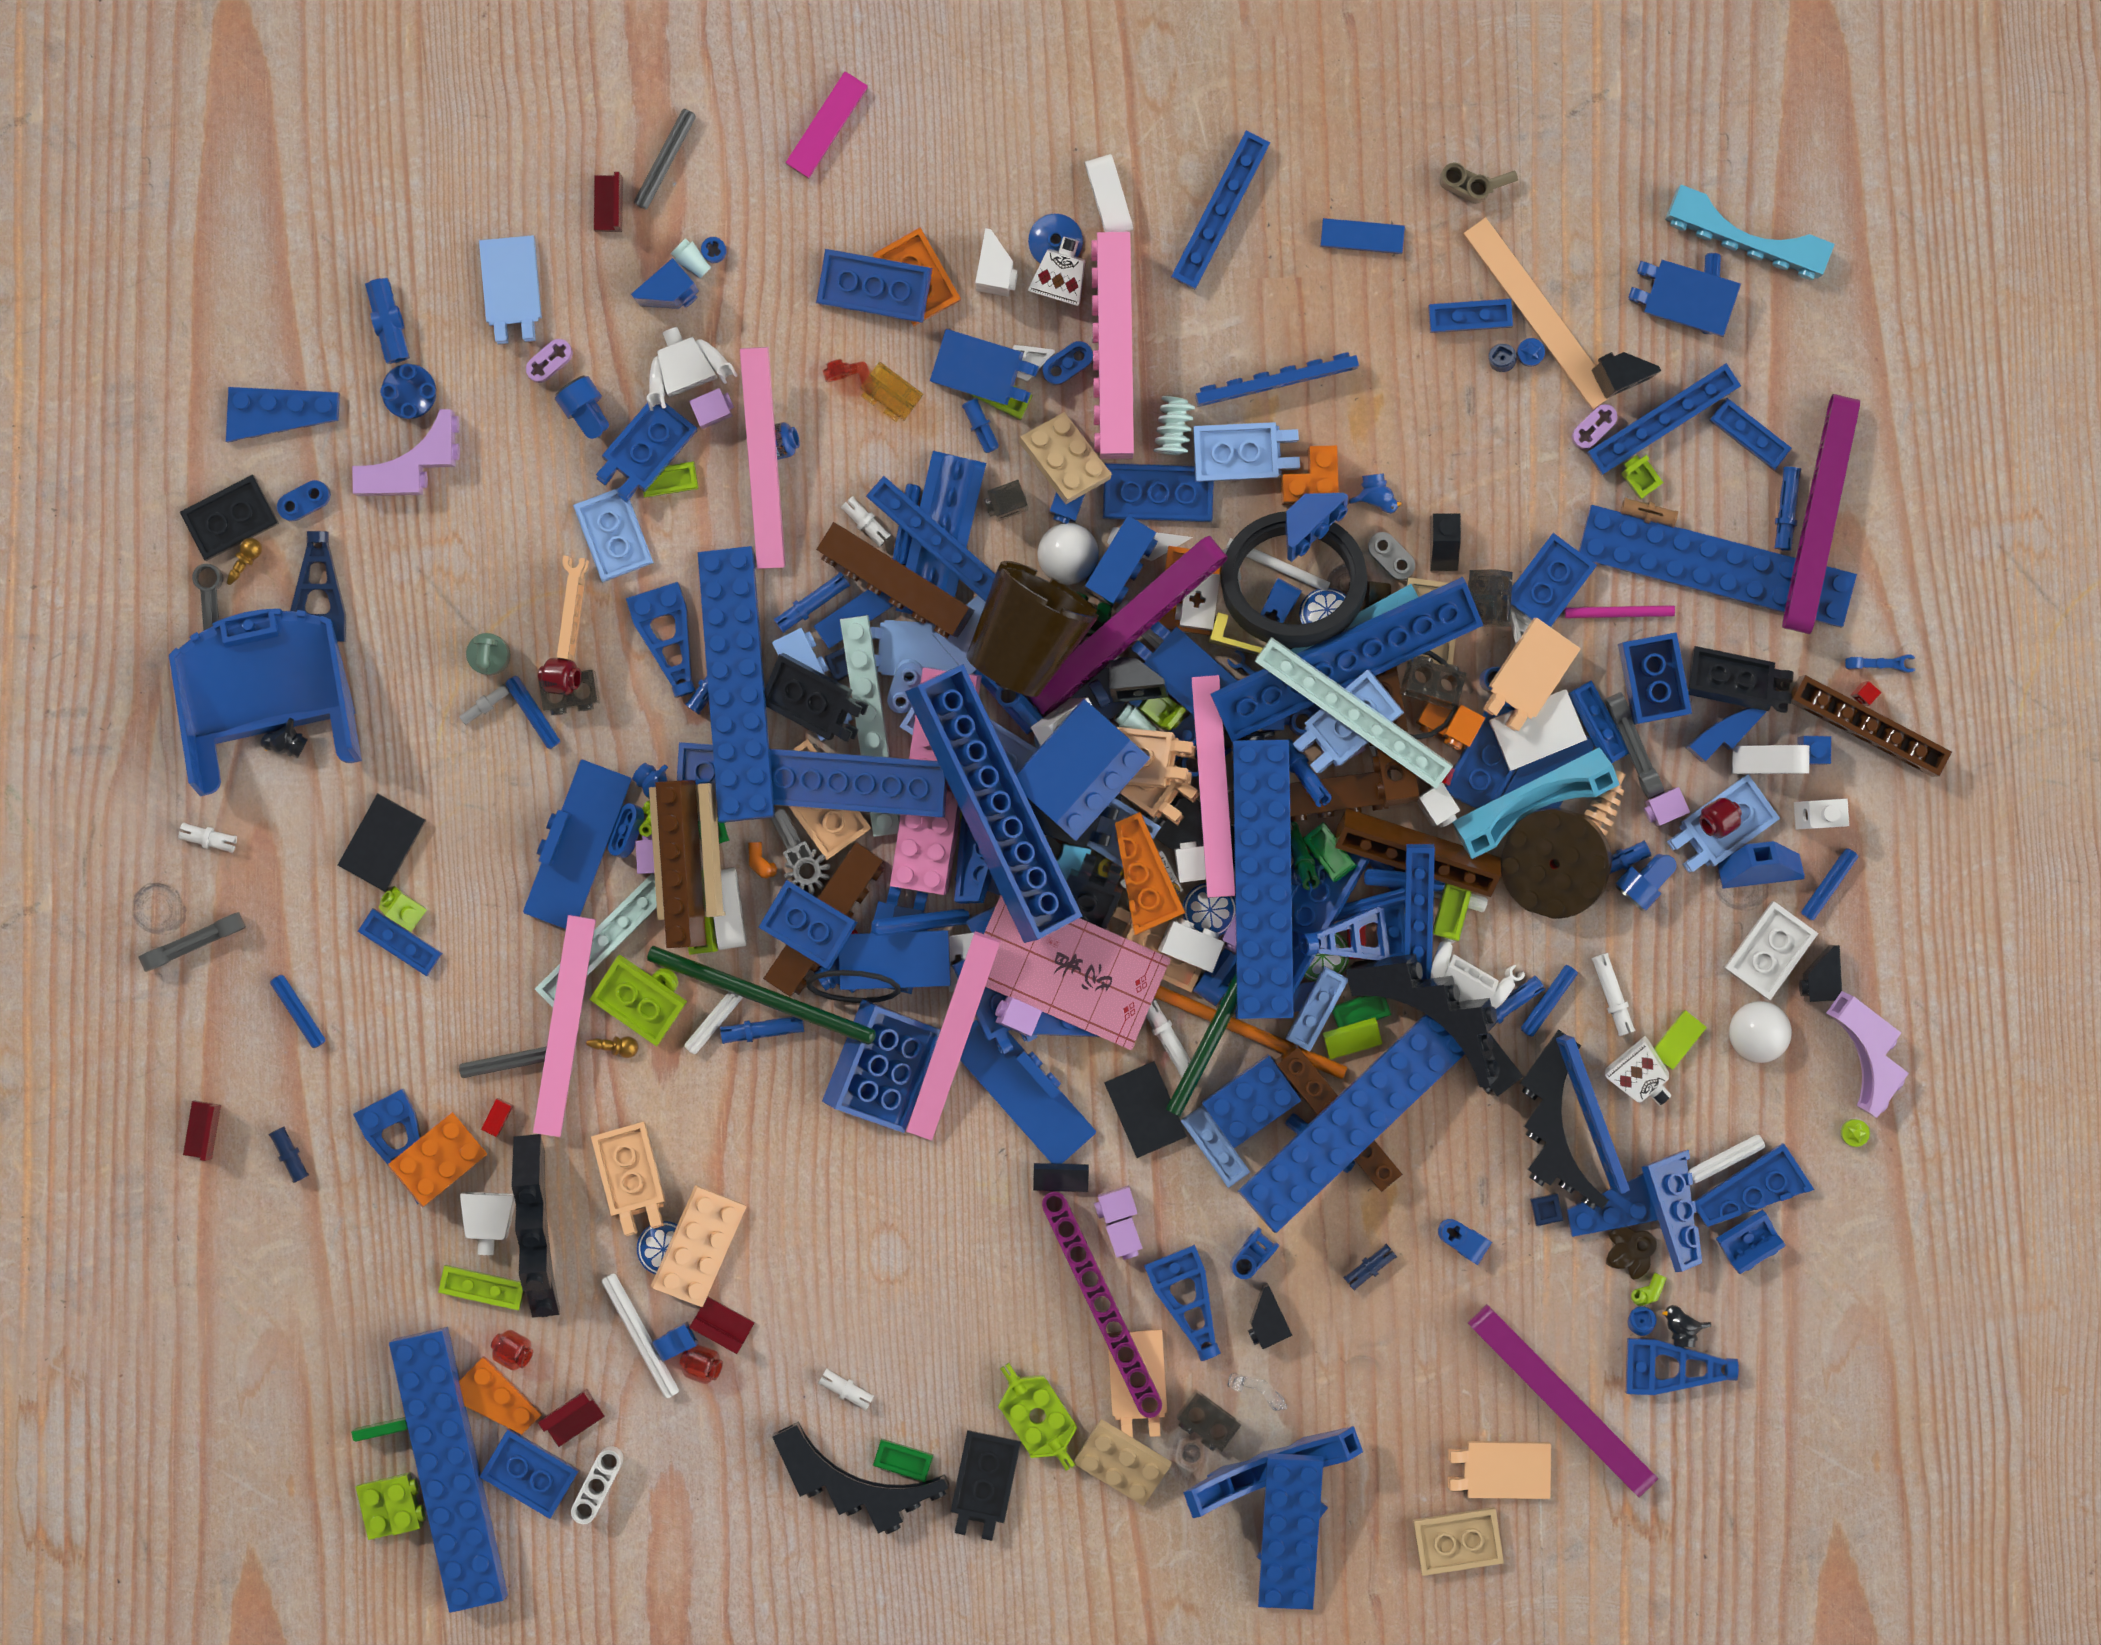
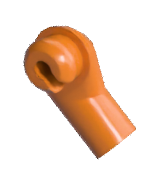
M748 842L750 868L761 878L774 877L777 874V866L775 863H769L762 857V842Z

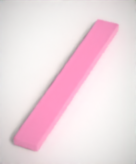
M769 347L741 348L740 360L757 569L783 568L786 564Z
M1219 675L1192 677L1207 898L1235 896L1223 721L1210 695L1220 689Z
M568 915L533 1133L561 1137L596 919Z
M976 931L974 932L906 1130L908 1133L931 1141L934 1137L1001 942L999 939Z

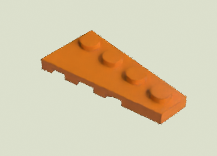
M1141 812L1116 822L1115 827L1134 934L1137 935L1184 914L1185 910Z

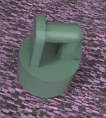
M482 633L475 636L469 642L466 649V658L471 668L484 675L501 673L510 661L511 654L508 644L501 637L491 633Z

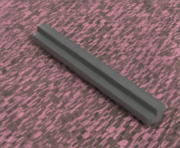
M687 109L681 111L634 200L635 205L645 210L648 209L696 118L693 112Z
M547 1046L462 1063L459 1065V1072L461 1078H467L542 1063L545 1061Z

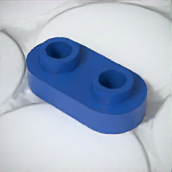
M1076 341L1049 358L1043 366L1045 380L1052 385H1061L1087 368L1093 358L1091 347L1085 342ZM1082 352L1084 359L1077 361L1074 359V354ZM1054 367H1059L1062 373L1059 376H1053L1051 370Z
M309 481L284 494L278 500L277 511L282 518L288 521H298L326 506L330 500V490L321 481ZM314 489L319 490V496L316 499H312L310 495ZM289 502H294L295 509L288 512L286 505Z
M628 803L621 808L608 841V851L611 855L626 858L633 852L635 841L639 835V827L645 820L644 811L640 806Z

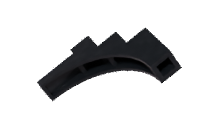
M1416 954L1387 957L1381 960L1356 961L1346 970L1352 996H1378L1393 999L1422 1011L1439 1023L1464 1051L1476 1074L1480 1088L1490 1087L1498 1078L1499 1064L1497 1060H1494L1492 1052L1493 1039L1488 1034L1497 1021V1012L1495 1007L1491 1005L1490 998L1459 1002L1460 992L1458 986L1454 983L1453 976L1422 980L1423 970L1421 964L1417 962Z
M1558 1029L1519 1083L1524 1086L1522 1092L1534 1101L1537 1097L1542 1099L1523 1126L1528 1130L1525 1135L1538 1144L1541 1140L1546 1142L1527 1170L1531 1172L1529 1178L1543 1187L1545 1183L1551 1186L1554 1180L1559 1178V1186L1571 1194L1574 1190L1583 1195L1581 1201L1595 1210L1598 1206L1603 1209L1609 1200L1597 1191L1580 1171L1566 1142L1562 1122V1095L1568 1071L1556 1038L1566 1034ZM1576 1042L1578 1049H1580L1581 1045Z
M541 1134L513 1136L511 1187L516 1203L515 1232L519 1244V1278L523 1292L526 1291L532 1318L560 1315V1305L555 1286L549 1243L545 1190V1149Z
M799 1421L775 1432L772 1436L800 1497L807 1494L808 1498L813 1497L823 1491L822 1486H826L838 1514L846 1513L847 1516L862 1509L861 1505L864 1504L878 1534L883 1531L886 1534H890L900 1529V1523L904 1520L902 1510L905 1509L906 1513L911 1512L921 1506V1501L929 1497L931 1501L939 1499L946 1495L945 1490L949 1489V1483L945 1474L925 1482L904 1485L877 1483L852 1475L832 1463L813 1445Z

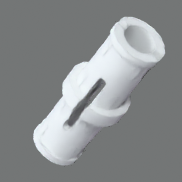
M854 496L848 499V503L845 502L842 505L841 509L855 521L857 528L860 531L863 530L878 547L884 544V540L887 541L891 537V534L874 519L875 515L872 512L868 513Z
M184 822L180 829L191 832V834L179 832V840L202 844V847L206 849L213 847L228 851L229 853H233L235 850V846L225 843L236 844L237 836L215 832L214 828L211 827L204 829Z
M826 1368L823 1375L831 1379L832 1382L821 1377L818 1384L839 1395L838 1398L841 1400L845 1398L866 1411L869 1404L861 1400L860 1397L871 1403L874 1395L853 1384L854 1381L850 1379L847 1381Z

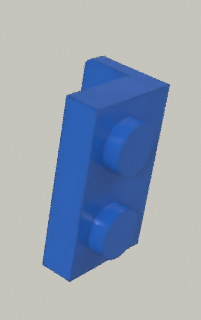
M1763 1209L1716 1238L1727 1260L1738 1274L1751 1270L1756 1264L1775 1255L1786 1246Z

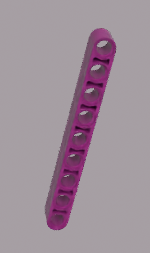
M1832 394L1828 403L1782 621V628L1811 634L1815 624L1860 409L1859 399Z
M1211 536L1203 538L1076 648L1039 696H1027L1043 717L1066 702L1109 664V660H1114L1220 568L1228 559L1226 554Z
M1050 1192L1042 1200L1043 1211L1138 1411L1144 1417H1156L1162 1410V1400L1067 1199L1060 1192ZM1051 1196L1059 1197L1063 1203L1061 1210L1057 1212L1050 1211L1047 1207V1200ZM1063 1221H1069L1074 1225V1233L1069 1237H1064L1059 1232V1225ZM1081 1246L1085 1249L1086 1258L1083 1261L1077 1262L1071 1258L1070 1253L1073 1247ZM1088 1271L1096 1273L1098 1276L1097 1284L1092 1287L1086 1286L1082 1280L1084 1273ZM1100 1296H1104L1110 1301L1109 1309L1104 1312L1098 1311L1094 1306L1095 1299ZM1112 1321L1118 1322L1122 1327L1121 1334L1116 1337L1108 1335L1106 1331L1107 1324ZM1125 1346L1130 1347L1134 1352V1357L1128 1362H1124L1118 1357L1119 1349ZM1134 1372H1141L1145 1375L1146 1382L1144 1385L1136 1387L1131 1384L1130 1376ZM1147 1397H1153L1156 1399L1158 1407L1152 1412H1147L1142 1407V1401Z
M1488 1304L1468 1322L1471 1328L1639 1498L1658 1480V1477Z

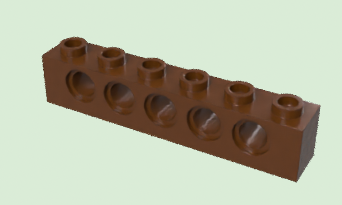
M1397 666L1375 677L1404 711ZM1404 711L1393 723L1408 733ZM1374 746L1376 756H1372L1374 773L1379 772L1381 782L1376 783L1379 799H1384L1385 807L1418 802L1419 791L1416 774ZM1390 770H1398L1402 774V778L1394 781L1388 777L1387 773Z
M1807 675L1799 676L1791 691V703L1931 777L1941 775L1952 751Z
M1295 1044L1274 1061L1317 1115L1338 1097ZM1375 1140L1354 1159L1381 1192L1403 1175Z

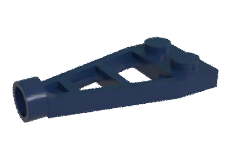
M307 531V546L290 611H306L305 606L309 593L313 590L325 591L330 603L329 612L311 615L331 619L337 642H346V612L329 546V532ZM314 543H322V547L315 548ZM315 562H322L326 567L327 581L324 584H312L309 581L310 567Z

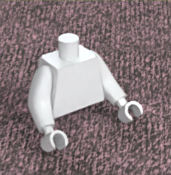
M678 327L666 330L662 334L668 347L657 351L658 356L654 357L650 369L649 394L647 395L650 411H653V407L657 404H661L662 409L666 408L664 401L665 393L670 398L717 379L716 373H718L724 384L727 383L726 378L729 375H734L735 377L738 375L733 366L706 341L702 339L695 341L693 337L683 340Z
M1441 937L1442 942L1439 943L1431 969V978L1453 976L1454 983L1458 986L1460 992L1459 1002L1490 998L1491 1005L1495 1009L1502 1005L1515 987L1514 982L1522 980L1525 976L1523 971L1519 973L1517 978L1514 977L1512 971L1516 965H1513L1506 969V978H1503L1498 984L1499 981L1458 956L1453 955L1451 958L1453 948L1451 944L1455 941Z

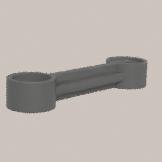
M211 564L199 565L195 568L192 575L194 585L201 592L203 631L212 627V623L219 621L217 589L222 585L223 574L218 567ZM206 568L213 569L217 576L216 583L210 588L202 587L199 583V574Z
M1619 692L1605 698L1608 712L1619 729L1638 773V780L1645 796L1651 799L1664 793L1660 777L1652 767L1633 723L1631 711L1625 697Z
M237 912L167 945L148 951L138 958L144 971L148 972L220 938L234 934L246 928L240 913Z

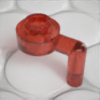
M842 359L827 363V368L823 370L826 382H834L853 374H859L865 395L875 392L868 366L864 361L849 364L843 363Z

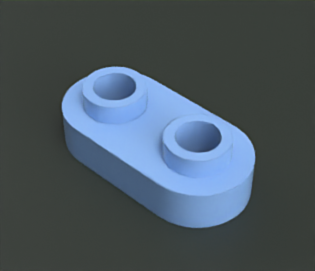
M903 660L896 668L887 698L888 706L896 713H906L912 707L905 691L921 683L923 668L916 660ZM911 672L914 674V677L907 679L904 674ZM898 697H903L906 699V702L900 704L896 701V699Z

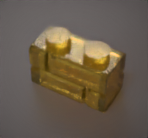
M880 361L859 388L863 392L861 397L873 406L879 403L885 408L883 413L894 422H897L898 419L904 422L924 395Z

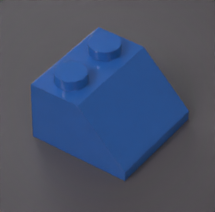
M672 258L631 295L641 307L679 309L682 306L685 308L690 306L698 298L696 294L699 290L690 277Z

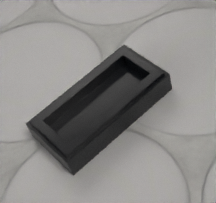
M1034 1163L1033 1191L1088 1192L1089 1164Z

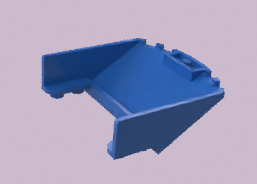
M281 609L248 611L212 623V627L199 634L198 632L190 636L188 642L179 649L175 648L169 654L188 783L199 796L212 794L221 785L216 744L277 731L286 726L289 718L294 719V727L330 719L338 758L345 763L362 761L354 716L356 712L331 619L307 614L306 611L297 610V612L282 611Z

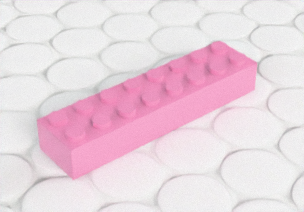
M1097 232V240H1091V261H1097V268H1092V289L1097 288V295H1092V316H1098V323H1093L1092 327L1093 343H1098V350H1093V371H1098V378H1094L1093 398H1099V405H1094V425H1099V433H1094L1095 453H1100L1101 460L1133 459L1130 232Z
M925 667L922 670L921 683L948 670ZM969 674L979 695L982 676ZM915 716L909 759L937 761L919 720ZM948 782L945 817L901 814L890 886L941 895L949 893L961 809Z

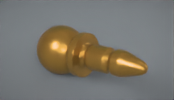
M247 538L242 541L240 552L235 555L239 560L235 562L233 569L228 574V585L233 584L239 579L240 573L246 568V564L252 566L253 559L260 556L262 546L257 539Z
M615 1036L613 1041L598 1038L586 1041V1045L597 1050L612 1051V1055L616 1056L619 1054L623 1058H631L638 1052L637 1041L629 1036L621 1039Z

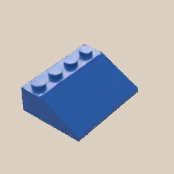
M1083 698L1016 773V776L1026 797L1077 841L1146 764L1150 757Z
M862 999L854 1022L874 1029L876 1032L875 1040L867 1045L847 1037L822 1102L836 1110L904 1133L914 1110L941 1029Z

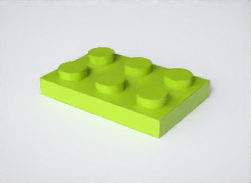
M620 954L616 957L589 999L656 1047L660 1044L687 1003L685 999Z

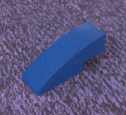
M1750 708L1727 716L1700 733L1685 748L1700 762H1706L1721 744L1728 750L1733 749L1767 711Z

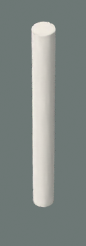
M1232 538L1229 539V542H1228V544H1227V546H1226L1227 549H1228L1229 545L1231 544V542L1233 541ZM1252 549L1246 556L1317 589L1327 591L1330 582L1257 549Z

